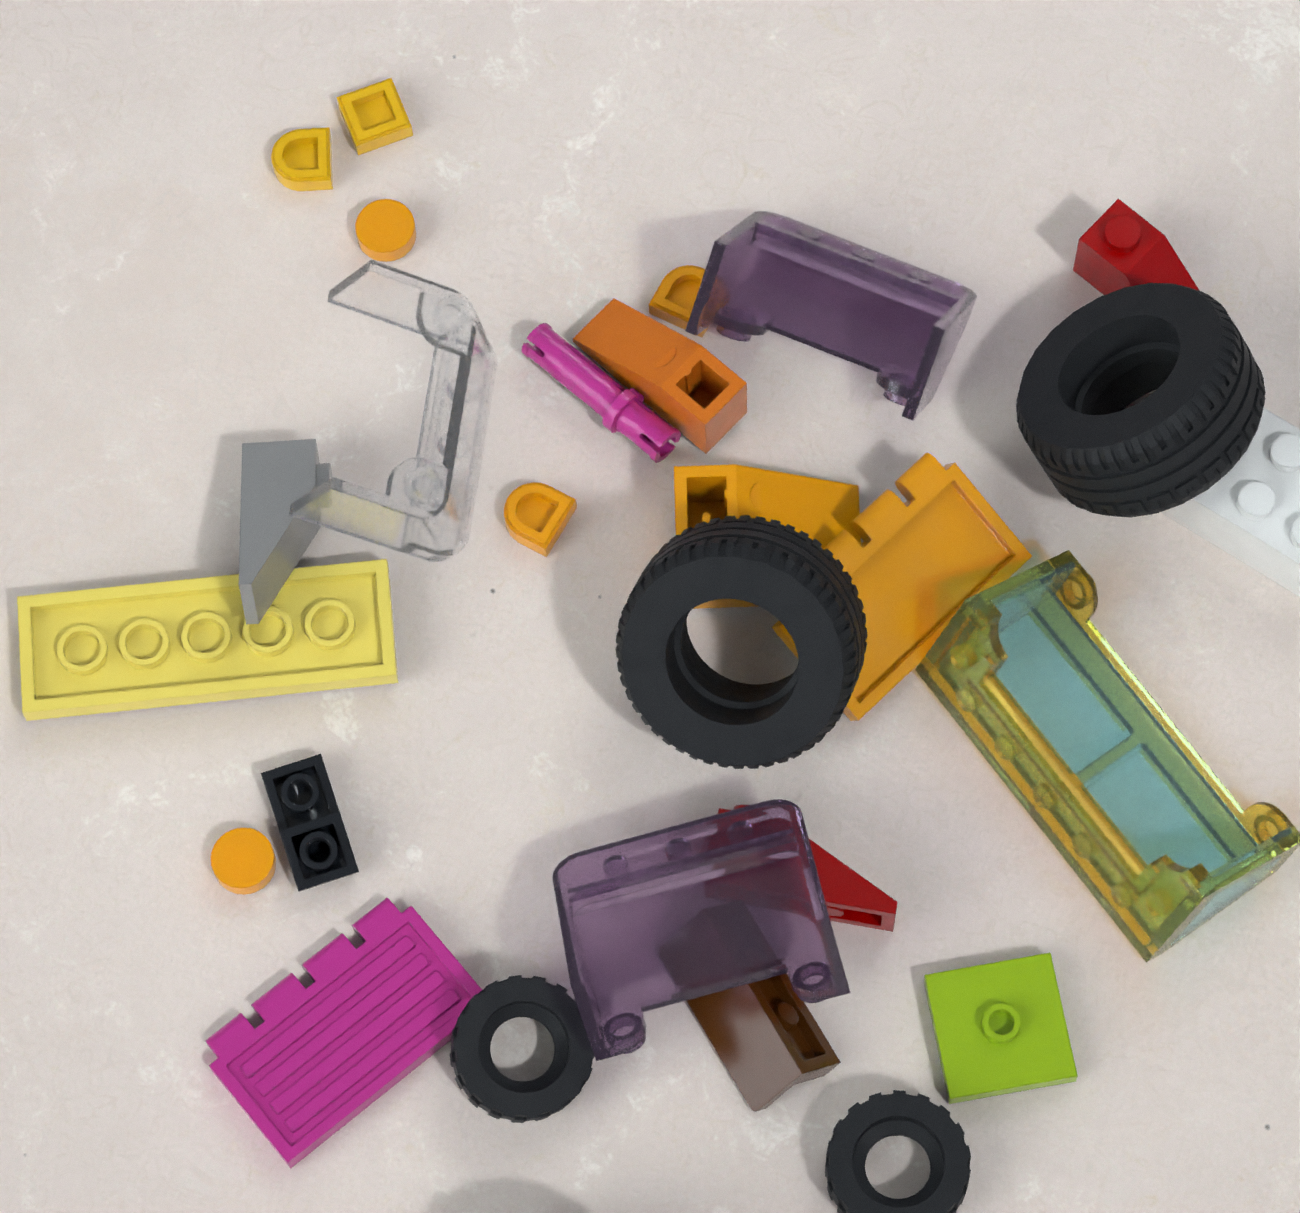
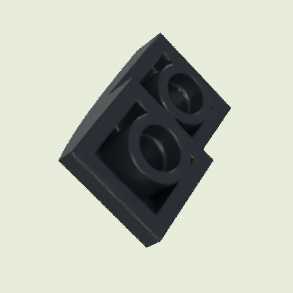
M318 754L261 773L298 892L359 873L322 755Z

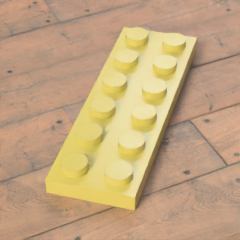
M387 559L294 568L259 624L246 625L239 589V574L17 596L22 713L26 721L398 683L390 573Z

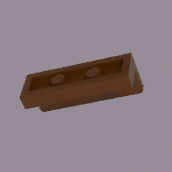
M743 901L703 910L659 950L662 961L752 1111L757 1112L766 1109L793 1085L823 1077L841 1063Z

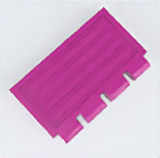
M385 898L352 924L353 929L364 942L356 949L347 937L341 933L302 964L303 969L314 982L305 989L295 975L290 973L251 1004L263 1021L256 1029H254L242 1013H239L205 1040L218 1058L209 1065L210 1069L290 1169L451 1040L452 1031L458 1017L467 1003L475 994L482 991L412 906L401 913L388 898Z

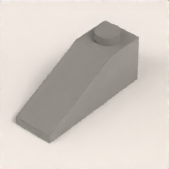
M316 439L242 443L239 589L246 625L260 623L321 528L322 500H333L331 464H320Z

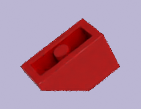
M1119 198L1078 240L1073 271L1103 295L1125 287L1147 283H1171L1199 290L1166 236Z

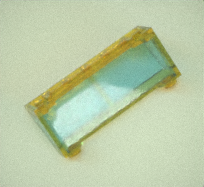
M1067 550L965 599L915 670L1147 963L1167 951L1274 874L1300 846V833L1288 817L1279 808L1270 803L1257 802L1246 810L1241 807L1090 621L1098 605L1096 584L1073 554Z

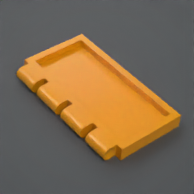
M925 453L895 481L897 489L907 500L905 503L893 491L886 489L851 522L853 529L863 540L861 544L848 531L842 530L823 548L831 551L834 554L833 558L835 560L839 559L844 566L843 572H848L851 576V583L856 585L859 593L857 597L862 600L864 606L862 612L866 614L867 647L864 654V662L855 688L843 711L850 721H859L1032 557L957 464L950 463L943 467L929 453ZM777 621L771 628L798 658L797 649L791 635L780 621Z

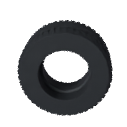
M1147 283L1130 286L1098 297L1074 311L1057 325L1036 348L1023 372L1016 400L1017 423L1026 443L1058 492L1071 504L1091 513L1105 516L1131 518L1151 515L1182 505L1205 492L1230 472L1240 460L1253 440L1262 417L1266 394L1264 378L1238 328L1231 320L1226 309L1221 303L1214 300L1213 297L1202 291L1171 283ZM1154 391L1151 395H1149L1141 402L1125 409L1129 404H1131L1133 401L1137 400L1141 396Z
M750 515L740 516L739 519L735 516H725L724 519L718 517L711 519L709 523L704 521L696 524L694 528H687L681 535H676L670 539L669 543H665L650 560L621 612L622 615L618 623L619 631L616 635V643L618 645L615 650L616 657L619 659L617 668L618 672L621 673V683L627 688L625 691L627 698L633 702L632 707L634 710L642 714L641 719L645 725L651 726L653 733L657 736L661 735L663 737L662 740L669 746L673 745L676 747L675 750L681 753L686 752L690 754L689 757L695 760L700 759L704 763L711 765L714 762L724 768L732 766L734 769H743L744 766H747L749 769H758L761 765L769 767L773 766L775 762L780 764L787 762L789 758L794 759L801 755L802 751H808L813 748L815 743H819L826 733L835 727L836 722L839 721L859 678L867 647V628L865 627L866 614L862 612L864 606L862 600L857 597L859 594L857 587L851 583L852 578L849 573L843 572L844 566L839 559L835 560L833 558L834 554L831 551L822 549V544L818 540H812L808 537L809 534L800 531V533L794 531L795 527L789 524L784 526L777 520L771 519L768 522L763 517L756 516L754 519ZM718 599L743 600L762 607L774 615L791 635L799 659L796 670L781 680L767 684L740 683L720 675L701 659L690 640L687 629L689 612L700 604Z

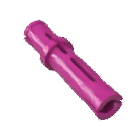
M542 323L538 325L528 335L526 339L535 345L532 347L528 342L523 343L521 350L523 355L532 359L603 418V426L611 433L621 432L648 454L655 463L663 461L674 450L676 446L670 443L669 440L671 439L674 443L679 442L681 432L670 426L643 404L644 397L636 389H625L557 334L549 324Z

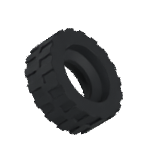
M521 975L509 976L506 980L495 981L487 985L467 1003L452 1031L450 1040L451 1053L449 1054L451 1067L454 1068L455 1080L460 1090L463 1089L469 1097L468 1100L476 1108L479 1106L487 1111L489 1116L498 1120L503 1118L511 1120L512 1123H524L525 1121H539L548 1118L550 1115L562 1110L581 1092L593 1068L591 1066L593 1058L596 1056V1044H593L592 1033L594 1029L591 1020H587L583 1013L585 1008L578 999H572L566 993L568 990L558 983L555 986L545 982L546 978L538 976L522 978ZM517 1017H527L540 1022L547 1028L554 1042V1057L550 1067L543 1075L530 1081H515L507 1078L499 1072L491 1058L490 1045L495 1031L504 1022Z
M893 1090V1094L882 1095L880 1092L870 1095L869 1100L862 1104L857 1102L848 1109V1115L843 1120L839 1119L834 1127L826 1153L825 1177H827V1190L830 1199L834 1200L838 1207L837 1212L956 1213L959 1205H962L971 1173L969 1145L966 1146L965 1133L959 1122L955 1124L950 1118V1112L942 1105L938 1107L930 1102L929 1097L919 1093L918 1096L906 1094V1091ZM889 1136H905L919 1143L927 1153L930 1161V1175L925 1186L915 1195L902 1199L889 1198L877 1192L870 1184L865 1171V1161L870 1149L881 1139Z

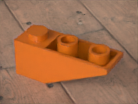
M615 298L573 338L574 344L629 390L634 388L644 397L643 402L674 428L678 429L681 434L705 454L747 413V383L702 345Z

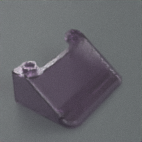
M782 799L768 800L580 851L562 860L553 872V886L570 984L596 1061L632 1053L645 1043V1011L788 973L793 991L798 995L799 999L807 1003H817L850 993L803 814L798 805L791 801Z

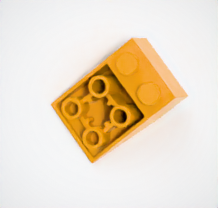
M737 464L674 466L676 535H681L689 527L694 528L698 523L704 521L709 523L714 518L724 519L725 516H735L739 519L740 516L750 515L754 519L756 516L763 517L768 522L771 519L777 520L784 526L789 524L795 527L794 531L798 533L803 531L809 534L808 537L812 540H818L822 544V549L842 530L848 531L861 544V537L851 525V522L860 514L858 485ZM718 599L700 604L693 609L760 606L743 600Z

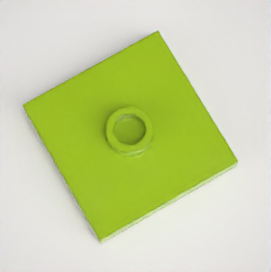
M1051 953L924 975L923 981L949 1104L1076 1082L1078 1075Z

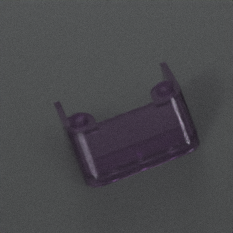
M756 211L715 240L685 332L697 336L710 324L714 323L717 324L716 330L723 336L747 342L751 340L752 335H764L770 330L878 372L875 380L885 389L884 397L896 404L905 406L902 417L913 421L932 401L970 318L977 295L971 289L958 282L792 218L767 211Z

